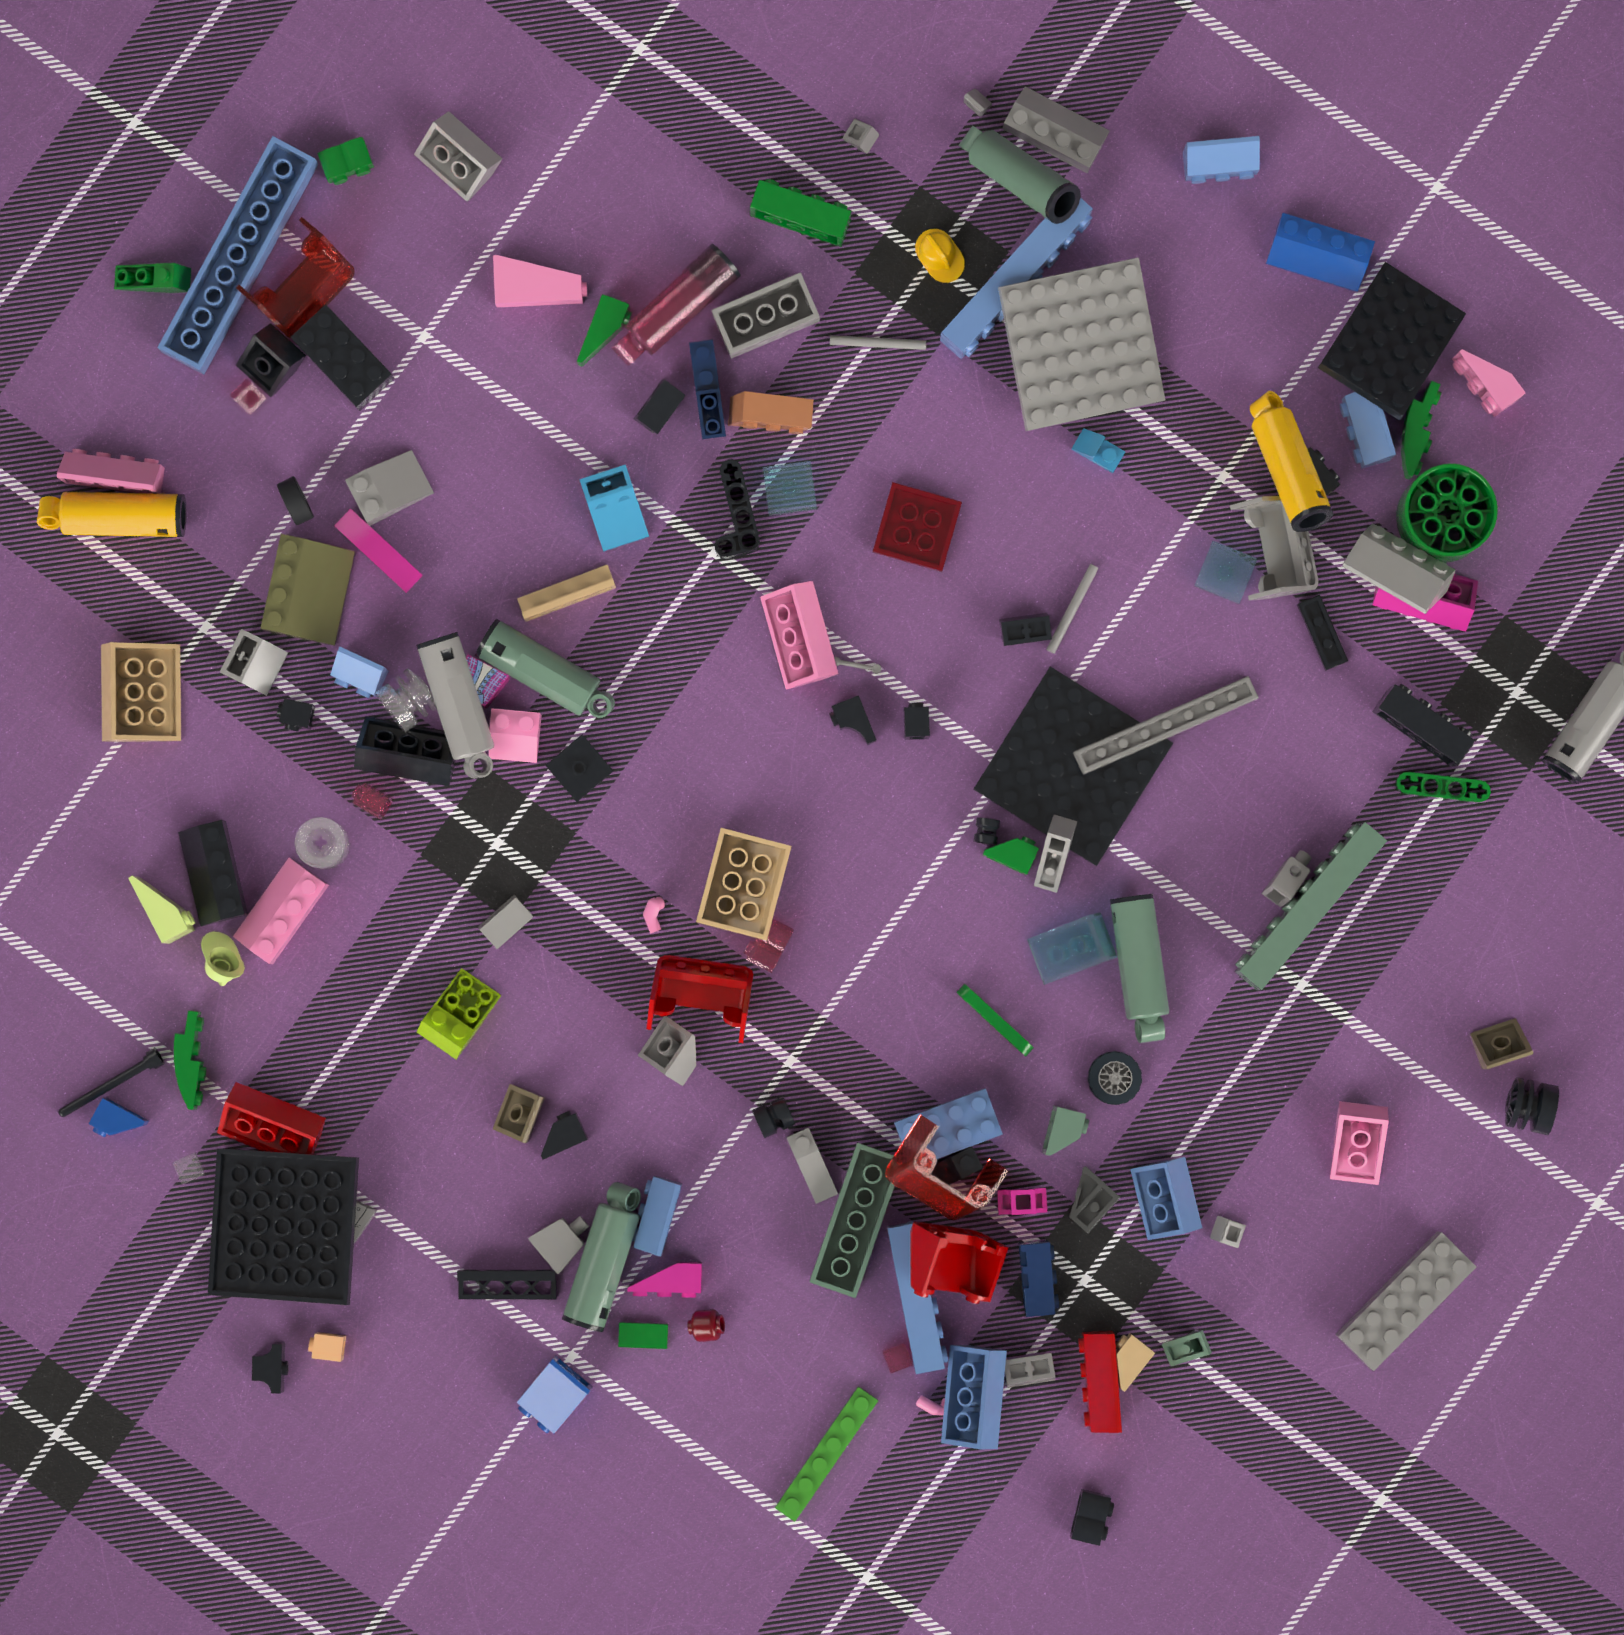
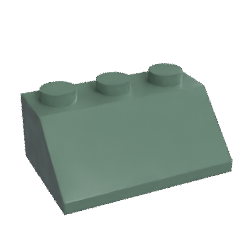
M1053 1105L1041 1153L1051 1156L1080 1139L1082 1133L1086 1134L1089 1120L1085 1119L1086 1114Z

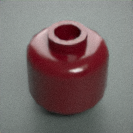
M715 1309L698 1310L692 1314L691 1320H688L687 1328L689 1334H693L697 1342L716 1341L725 1332V1321L723 1315L719 1314Z

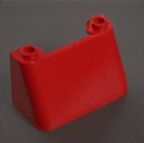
M914 1221L910 1230L911 1288L914 1289L916 1295L925 1298L928 1295H933L935 1290L962 1293L966 1296L965 1299L971 1303L979 1304L980 1301L990 1302L1009 1247L972 1229Z

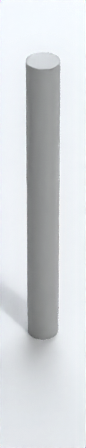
M830 335V345L926 350V340Z
M1092 564L1089 565L1046 649L1047 651L1055 654L1098 567Z

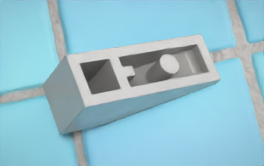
M1057 815L1053 816L1037 871L1035 887L1057 893L1077 821Z
M809 1127L787 1136L788 1143L815 1203L817 1204L837 1195L838 1192Z

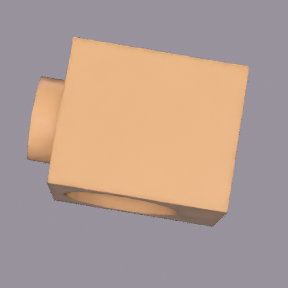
M317 1332L314 1338L310 1337L308 1352H312V1358L341 1362L344 1359L346 1335Z

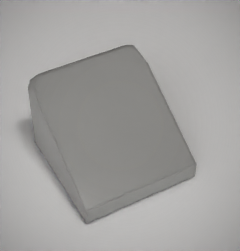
M977 89L969 91L964 96V103L979 117H982L992 106V103Z
M854 119L842 139L867 154L877 140L879 133L872 126Z
M1217 1216L1210 1238L1238 1248L1246 1225Z

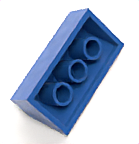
M1282 213L1266 264L1358 292L1369 264L1375 241Z

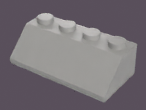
M1026 86L1015 101L1003 125V130L1087 174L1110 132L1108 129Z
M1373 523L1360 535L1342 566L1424 614L1447 593L1456 571L1446 563L1435 559L1425 551L1412 546L1404 539L1396 537Z

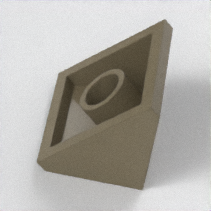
M1516 1018L1470 1033L1481 1069H1490L1533 1054V1050Z
M509 1084L493 1130L520 1142L528 1143L545 1097Z

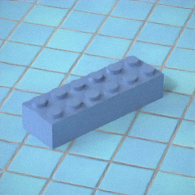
M912 1221L887 1226L914 1369L916 1374L945 1369L944 1363L948 1362L946 1347L940 1346L939 1338H944L941 1323L935 1320L934 1314H939L936 1297L931 1298V1295H928L927 1298L918 1296L914 1293V1289L911 1288L910 1230L914 1222Z

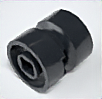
M783 1096L771 1101L768 1107L762 1105L752 1110L764 1138L776 1134L778 1128L785 1130L796 1125Z

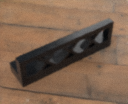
M554 1270L457 1271L458 1299L556 1300V1272ZM464 1281H475L481 1288L475 1294H464ZM490 1281H500L505 1288L499 1294H492L485 1286ZM515 1281H524L529 1288L523 1294H516L510 1286ZM539 1281H551V1294H540L534 1286ZM483 1289L487 1294L478 1293ZM508 1289L512 1294L503 1293ZM532 1289L536 1294L527 1293Z

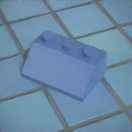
M1252 136L1187 142L1183 150L1185 181H1191L1192 184H1200L1206 182V179L1213 178L1217 182L1228 181L1230 177L1239 176V179L1242 180L1254 178V175H1257L1260 170V137Z
M1356 392L1344 396L1342 403H1340V410L1343 418L1347 417L1349 426L1346 427L1348 438L1350 441L1353 440L1356 449L1353 450L1355 462L1357 464L1360 463L1362 469L1390 461L1396 455L1383 409Z
M1185 1157L1130 1169L1148 1240L1181 1235L1202 1228Z
M653 1176L652 1181L647 1180L644 1194H647L648 1197L646 1204L641 1203L638 1215L641 1218L639 1228H636L632 1240L635 1242L634 1248L661 1257L682 1183Z

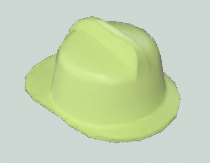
M213 931L207 933L202 938L201 948L206 960L205 971L209 978L217 981L220 986H225L227 982L233 978L240 977L244 973V963L237 946L228 935Z

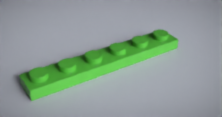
M859 1386L856 1388L781 1497L775 1509L794 1522L797 1520L868 1417L878 1399Z

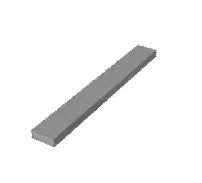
M1249 676L1076 750L1073 754L1084 775L1255 701L1259 697Z

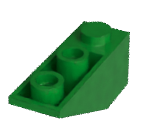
M176 263L116 265L114 289L162 293L188 292L191 284L192 268Z

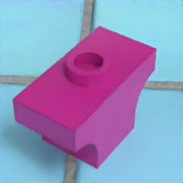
M1046 1188L997 1190L998 1215L1047 1212Z

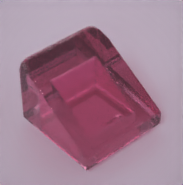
M245 379L230 394L249 415L267 399L248 379Z
M905 1342L882 1350L890 1373L913 1365Z

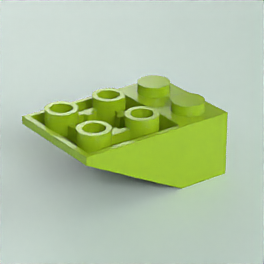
M461 968L421 1021L417 1033L457 1060L501 995Z

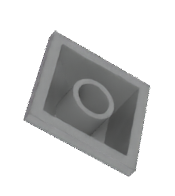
M664 1016L638 1056L683 1086L696 1067L695 1036L669 1017Z

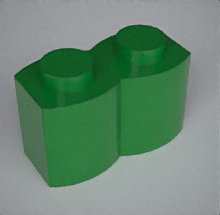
M363 137L349 140L341 145L317 153L327 181L329 183L334 182V185L345 183L348 181L347 177L356 174L357 177L364 176L370 173V169L374 167Z

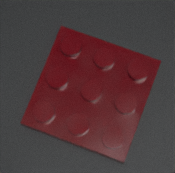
M892 482L872 553L942 572L962 502Z

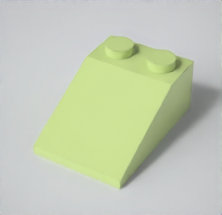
M136 876L128 878L162 943L170 944L195 931L193 925L196 922L190 911L184 910L142 878Z

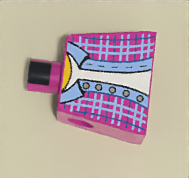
M468 654L466 659L481 705L488 708L507 684L510 676Z

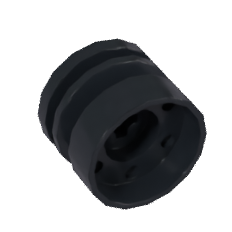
M1516 1077L1506 1099L1505 1125L1514 1128L1517 1123V1128L1523 1130L1528 1120H1530L1531 1132L1549 1135L1556 1118L1559 1086L1541 1083L1537 1091L1534 1092L1533 1080H1527L1525 1084L1524 1078Z

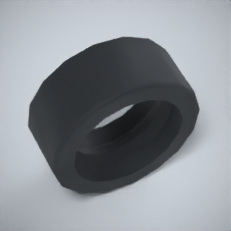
M294 476L277 484L284 504L296 525L314 518L307 499Z

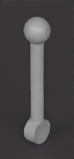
M834 657L836 666L845 665L872 670L875 674L881 672L879 664L871 666L840 660L839 657Z

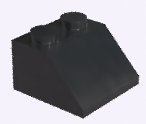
M270 323L254 334L236 366L266 394L272 397L297 371L306 355Z

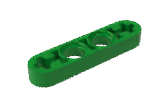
M1404 772L1395 781L1397 790L1407 795L1478 803L1487 800L1491 794L1489 784L1482 780ZM1407 776L1409 781L1418 782V777H1421L1422 779L1419 784L1420 792L1416 791L1418 786H1409L1408 790H1405V786L1401 784V781L1405 780ZM1433 779L1436 781L1438 787L1434 793H1429L1425 790L1424 784L1426 780ZM1452 782H1458L1461 785V793L1457 796L1450 794L1448 790ZM1466 783H1470L1468 787L1470 789H1475L1478 785H1481V789L1485 790V794L1477 798L1476 793L1469 792L1468 797H1464L1467 790Z
M963 984L956 992L1025 1057L1034 1049L1027 1040L966 984Z

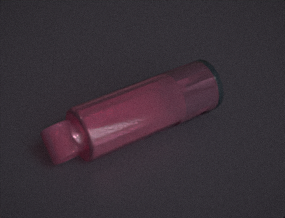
M711 244L696 260H693L684 268L677 278L624 325L628 333L612 349L627 366L632 364L644 351L652 356L702 309L719 297L741 274L718 247Z

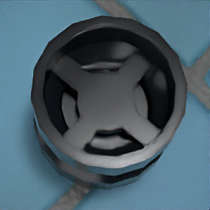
M977 817L976 826L978 828L977 833L974 834L973 842L997 845L998 837L996 831L1000 827V820Z

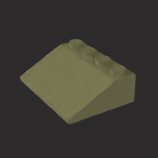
M281 534L261 629L270 633L335 646L355 551Z

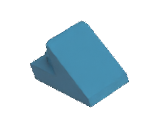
M1083 428L1071 449L1111 473L1115 471L1125 454L1124 450L1106 441L1105 436Z

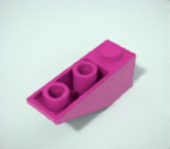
M676 1262L628 1286L627 1291L633 1292V1296H647V1292H657L658 1297H672V1293H682L681 1297L694 1298L696 1293H701L702 1262Z

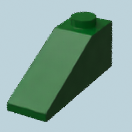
M602 294L577 359L579 366L583 367L622 331L624 325H629L633 312L629 311L630 305L628 303Z

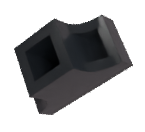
M275 1342L272 1344L269 1353L252 1356V1381L265 1382L270 1387L271 1393L281 1394L284 1392V1375H288L289 1362L285 1361V1342Z

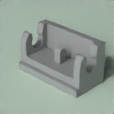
M513 895L480 924L478 928L498 949L529 922L533 915Z
M1052 1353L1006 1360L1005 1378L1007 1388L1054 1381L1056 1377Z

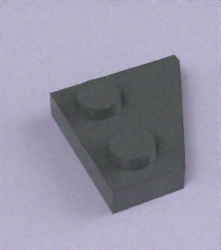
M1086 1166L1082 1170L1070 1218L1089 1234L1117 1203L1120 1197Z

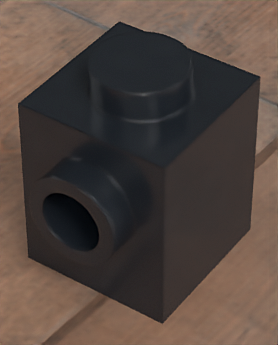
M284 698L283 704L279 703L277 717L280 718V723L285 724L284 729L299 732V728L311 730L316 706Z

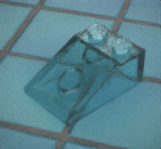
M1101 912L1087 915L1027 939L1044 985L1118 958Z

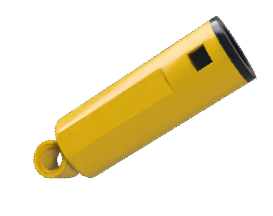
M1267 391L1250 405V412L1254 417L1251 427L1293 531H1310L1327 523L1332 518L1333 511L1291 409L1284 407L1283 401L1278 394L1273 391Z
M63 492L60 499L54 496H45L40 499L37 524L41 528L49 530L60 527L64 535L184 537L187 509L184 494Z

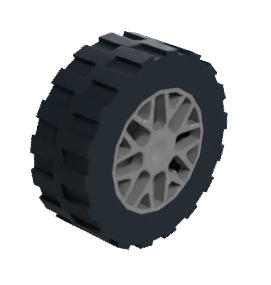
M1112 1051L1098 1056L1092 1062L1087 1079L1089 1088L1097 1099L1107 1104L1120 1105L1133 1099L1137 1092H1139L1142 1083V1072L1138 1063L1130 1055Z

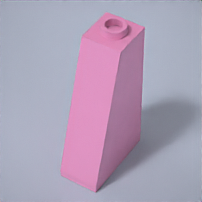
M493 255L496 307L583 304V297H587V282H582L581 275Z

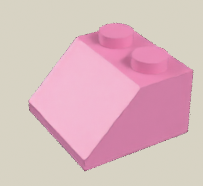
M491 708L489 730L494 742V748L489 750V757L491 759L537 763L542 715L536 712Z

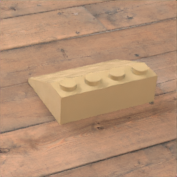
M118 642L102 644V741H181L180 644Z
M721 828L696 922L767 940L792 846Z

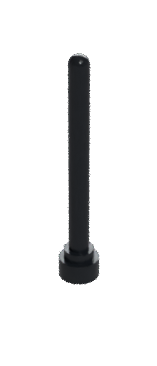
M154 1047L146 1052V1056L143 1057L142 1061L59 1109L58 1114L61 1117H66L147 1068L150 1070L152 1068H159L165 1064L161 1054Z

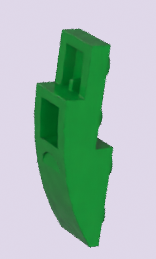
M1434 381L1428 384L1421 402L1413 399L1405 416L1401 438V459L1404 476L1408 480L1413 475L1418 476L1423 462L1420 461L1423 452L1427 454L1432 440L1429 439L1431 432L1422 428L1423 426L1428 427L1433 415L1429 413L1432 404L1437 405L1442 393L1438 391L1441 384Z
M188 1011L185 1034L175 1033L174 1037L175 1074L182 1098L189 1110H197V1105L201 1106L203 1091H200L201 1081H205L207 1068L203 1067L204 1061L194 1060L195 1056L199 1055L201 1045L200 1041H197L198 1031L202 1032L204 1017H201V1012Z

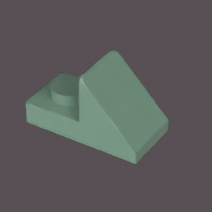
M1196 1329L1187 1335L1162 1343L1171 1367L1212 1353L1203 1330Z

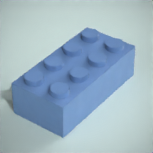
M986 1088L894 1122L911 1169L1003 1135Z
M950 1345L941 1443L974 1449H998L1007 1351L971 1345Z

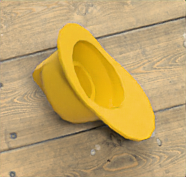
M929 229L918 237L915 244V252L918 259L935 280L942 283H950L962 275L965 267L963 255L945 231Z

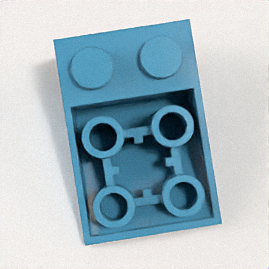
M626 464L579 479L603 552L649 537Z

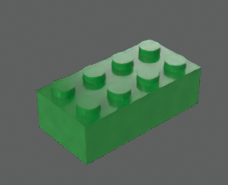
M771 179L759 180L750 205L751 217L842 247L851 221V211L847 210L848 206L838 202H834V205L824 202L825 198L814 194L811 197L803 195L802 191L795 187L789 186L788 189L780 187L778 182Z

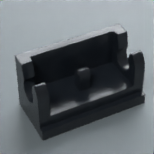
M665 379L661 380L634 417V420L652 433L658 434L686 395Z
M1047 613L999 619L1004 646L1052 640L1050 619Z

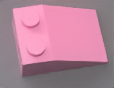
M1339 1101L1330 1179L1379 1185L1389 1122L1388 1107Z

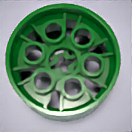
M1460 464L1438 465L1422 473L1402 494L1396 512L1397 528L1402 539L1412 546L1425 551L1435 559L1444 563L1457 561L1480 547L1491 535L1497 520V500L1488 481L1472 468ZM1456 479L1463 481L1459 491L1456 490ZM1428 481L1434 493L1425 490L1421 484ZM1440 482H1447L1450 485V493H1443L1440 490ZM1463 490H1469L1473 493V501L1468 502L1462 497ZM1427 497L1432 501L1431 509L1422 507L1421 498ZM1481 502L1483 510L1472 509V505ZM1445 508L1447 512H1456L1448 517V520L1446 516H1438ZM1410 514H1424L1423 520L1411 523ZM1468 514L1476 515L1478 518L1477 525L1473 526L1467 522ZM1427 521H1432L1436 524L1437 529L1435 533H1430L1426 530L1425 523ZM1450 529H1454L1459 533L1458 541H1452L1449 538L1448 532ZM1465 529L1476 537L1471 544L1465 536ZM1437 535L1442 536L1440 550L1431 547Z

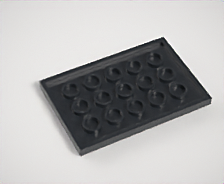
M1385 262L1318 368L1398 420H1401L1466 313Z

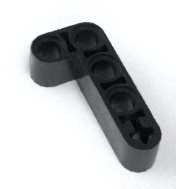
M733 459L724 461L720 467V475L735 530L734 533L720 536L715 541V552L719 558L724 560L754 553L760 545L759 534L742 468ZM732 466L733 470H738L734 472L736 482L741 480V483L731 484L730 475L724 473L728 471L727 467ZM735 489H739L744 493L743 498L739 501H735L730 497L731 492ZM745 512L750 516L746 524L737 522L736 517L739 513ZM745 536H753L756 543L752 547H745L742 544V540ZM722 542H730L732 550L729 553L719 551V545Z

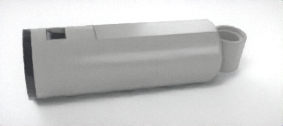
M458 632L417 644L416 647L453 759H465L464 771L470 778L476 779L488 776L492 772L493 762L485 751L494 748V742ZM476 760H480L483 765L481 772H477L474 769V762Z
M1624 651L1620 656V664L1610 661L1605 665L1542 759V762L1550 770L1572 783L1579 784L1624 717Z

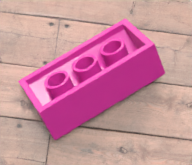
M1454 574L1447 593L1426 614L1377 586L1372 605L1466 632L1475 610L1478 581Z

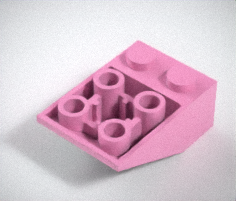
M1463 349L1452 358L1454 369L1460 376L1464 375L1467 379L1469 390L1474 395L1478 394L1483 401L1481 405L1487 414L1492 413L1494 417L1526 394L1511 373Z

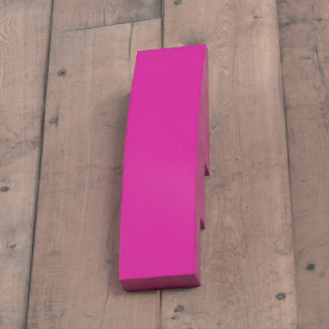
M351 508L334 525L404 592L407 593L423 576Z

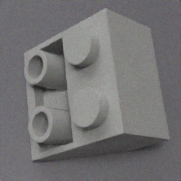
M241 629L220 673L267 696L288 652Z

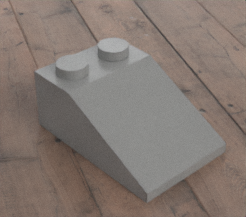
M412 450L367 468L345 480L369 526L434 494Z

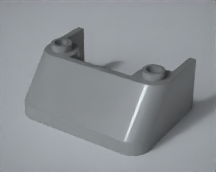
M1262 496L1230 505L1231 510H1244L1246 523L1252 528H1259L1268 574L1260 578L1258 584L1260 593L1249 595V600L1271 599L1307 592L1317 588L1318 576L1309 531H1293L1280 496Z

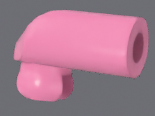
M661 897L651 898L643 912L650 934L661 930L657 919L659 911L665 907V902Z
M923 1395L920 1396L916 1406L931 1415H944L945 1398L942 1399L941 1404H937Z

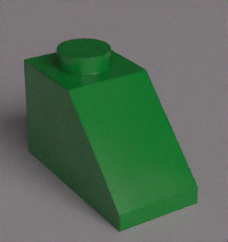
M1023 836L1022 840L1016 838L986 849L982 856L1027 875L1039 848L1035 846V841Z

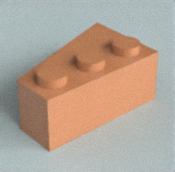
M744 391L730 397L728 426H739L748 429L766 428L767 431L774 432L782 429L789 430L791 434H803V431L812 428L814 399Z

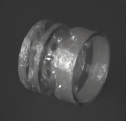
M409 668L403 671L408 682L405 683L399 675L395 677L400 688L395 690L387 683L375 692L387 712L405 733L418 724L414 712L418 711L422 716L427 717L429 714L423 707L425 704L433 712L437 709L428 686Z
M323 817L309 819L302 824L296 833L294 842L296 853L304 863L323 870L335 868L343 863L349 854L350 848L349 835L344 827L334 820ZM322 836V839L327 841V845H323L320 850V847L315 845V842L319 841Z

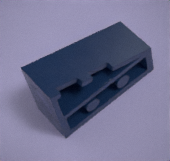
M1048 1240L1018 1242L1025 1316L1055 1315V1309L1059 1308L1058 1294H1054L1053 1284H1057L1056 1269L1052 1270L1051 1260H1055L1054 1246L1050 1245Z

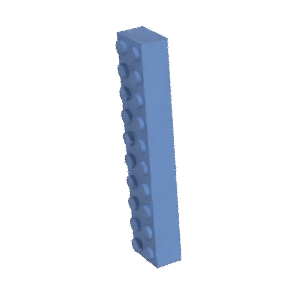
M272 136L157 347L162 353L203 375L206 373L319 165L314 157Z

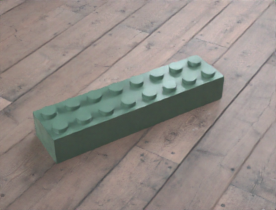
M1366 822L1353 824L1344 834L1347 839L1343 843H1337L1328 853L1331 855V858L1328 861H1322L1313 871L1316 874L1312 880H1306L1297 890L1300 893L1296 899H1291L1283 906V915L1281 917H1274L1266 927L1269 930L1265 936L1259 935L1252 943L1251 947L1253 950L1249 955L1247 953L1243 954L1235 965L1238 968L1235 970V973L1256 991L1262 990L1387 842L1383 836Z

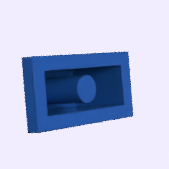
M102 1098L89 1125L94 1127L93 1132L106 1137L107 1134L115 1135L145 1126L149 1120L108 1098Z

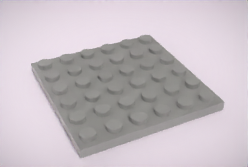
M1139 258L998 287L1025 431L1165 401Z

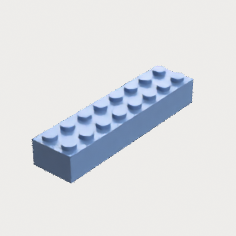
M1080 198L1075 212L1063 223L1055 224L1045 218L941 332L940 341L960 359L965 355L970 357L978 348L977 345L980 338L982 337L985 340L993 332L994 323L997 320L1000 322L1004 320L998 287L1041 278L1044 272L1043 269L1046 266L1050 269L1058 260L1059 251L1061 249L1066 251L1075 241V234L1078 231L1082 233L1090 225L1093 208Z

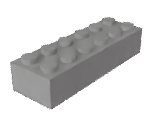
M1437 1231L1335 1335L1369 1369L1375 1371L1464 1281L1476 1266L1442 1232Z

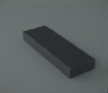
M1317 595L1298 603V609L1324 670L1327 671L1348 662L1321 596Z

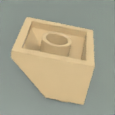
M1131 1333L1128 1336L1123 1335L1116 1343L1118 1385L1124 1392L1155 1354Z

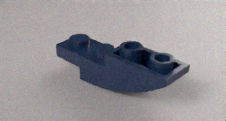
M713 339L689 342L702 440L725 437L726 431Z

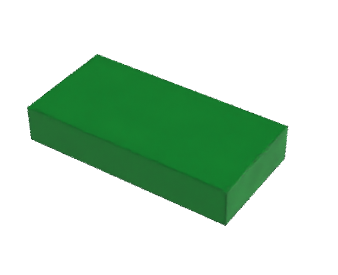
M619 1322L618 1347L667 1349L668 1324Z

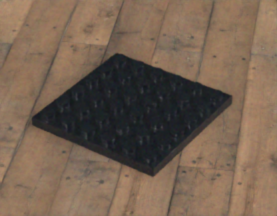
M1050 666L973 790L1046 836L1054 815L1077 821L1070 851L1097 866L1173 745V742L1165 739L1083 775L1073 754L1074 751L1140 722Z
M217 1148L208 1295L350 1305L359 1157Z

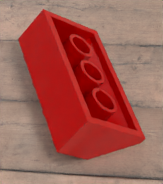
M235 1082L225 1101L217 1133L261 1151L314 1154L326 1118Z
M1111 1330L1082 1332V1338H1078L1079 1353H1084V1363H1080L1081 1378L1085 1377L1086 1387H1082L1083 1402H1087L1088 1412H1084L1085 1427L1089 1426L1090 1432L1122 1433L1115 1334Z

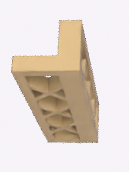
M608 565L522 596L517 598L523 618L527 622L613 590L616 586Z

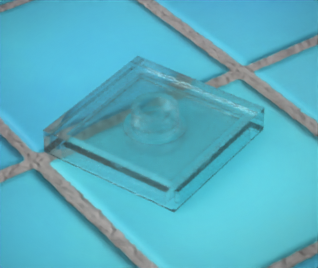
M811 461L763 467L769 516L817 510Z
M1212 541L1194 586L1240 604L1257 558Z

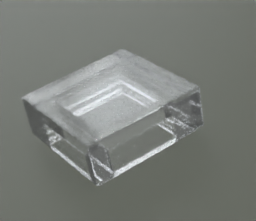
M196 1152L172 1162L182 1185L206 1175Z

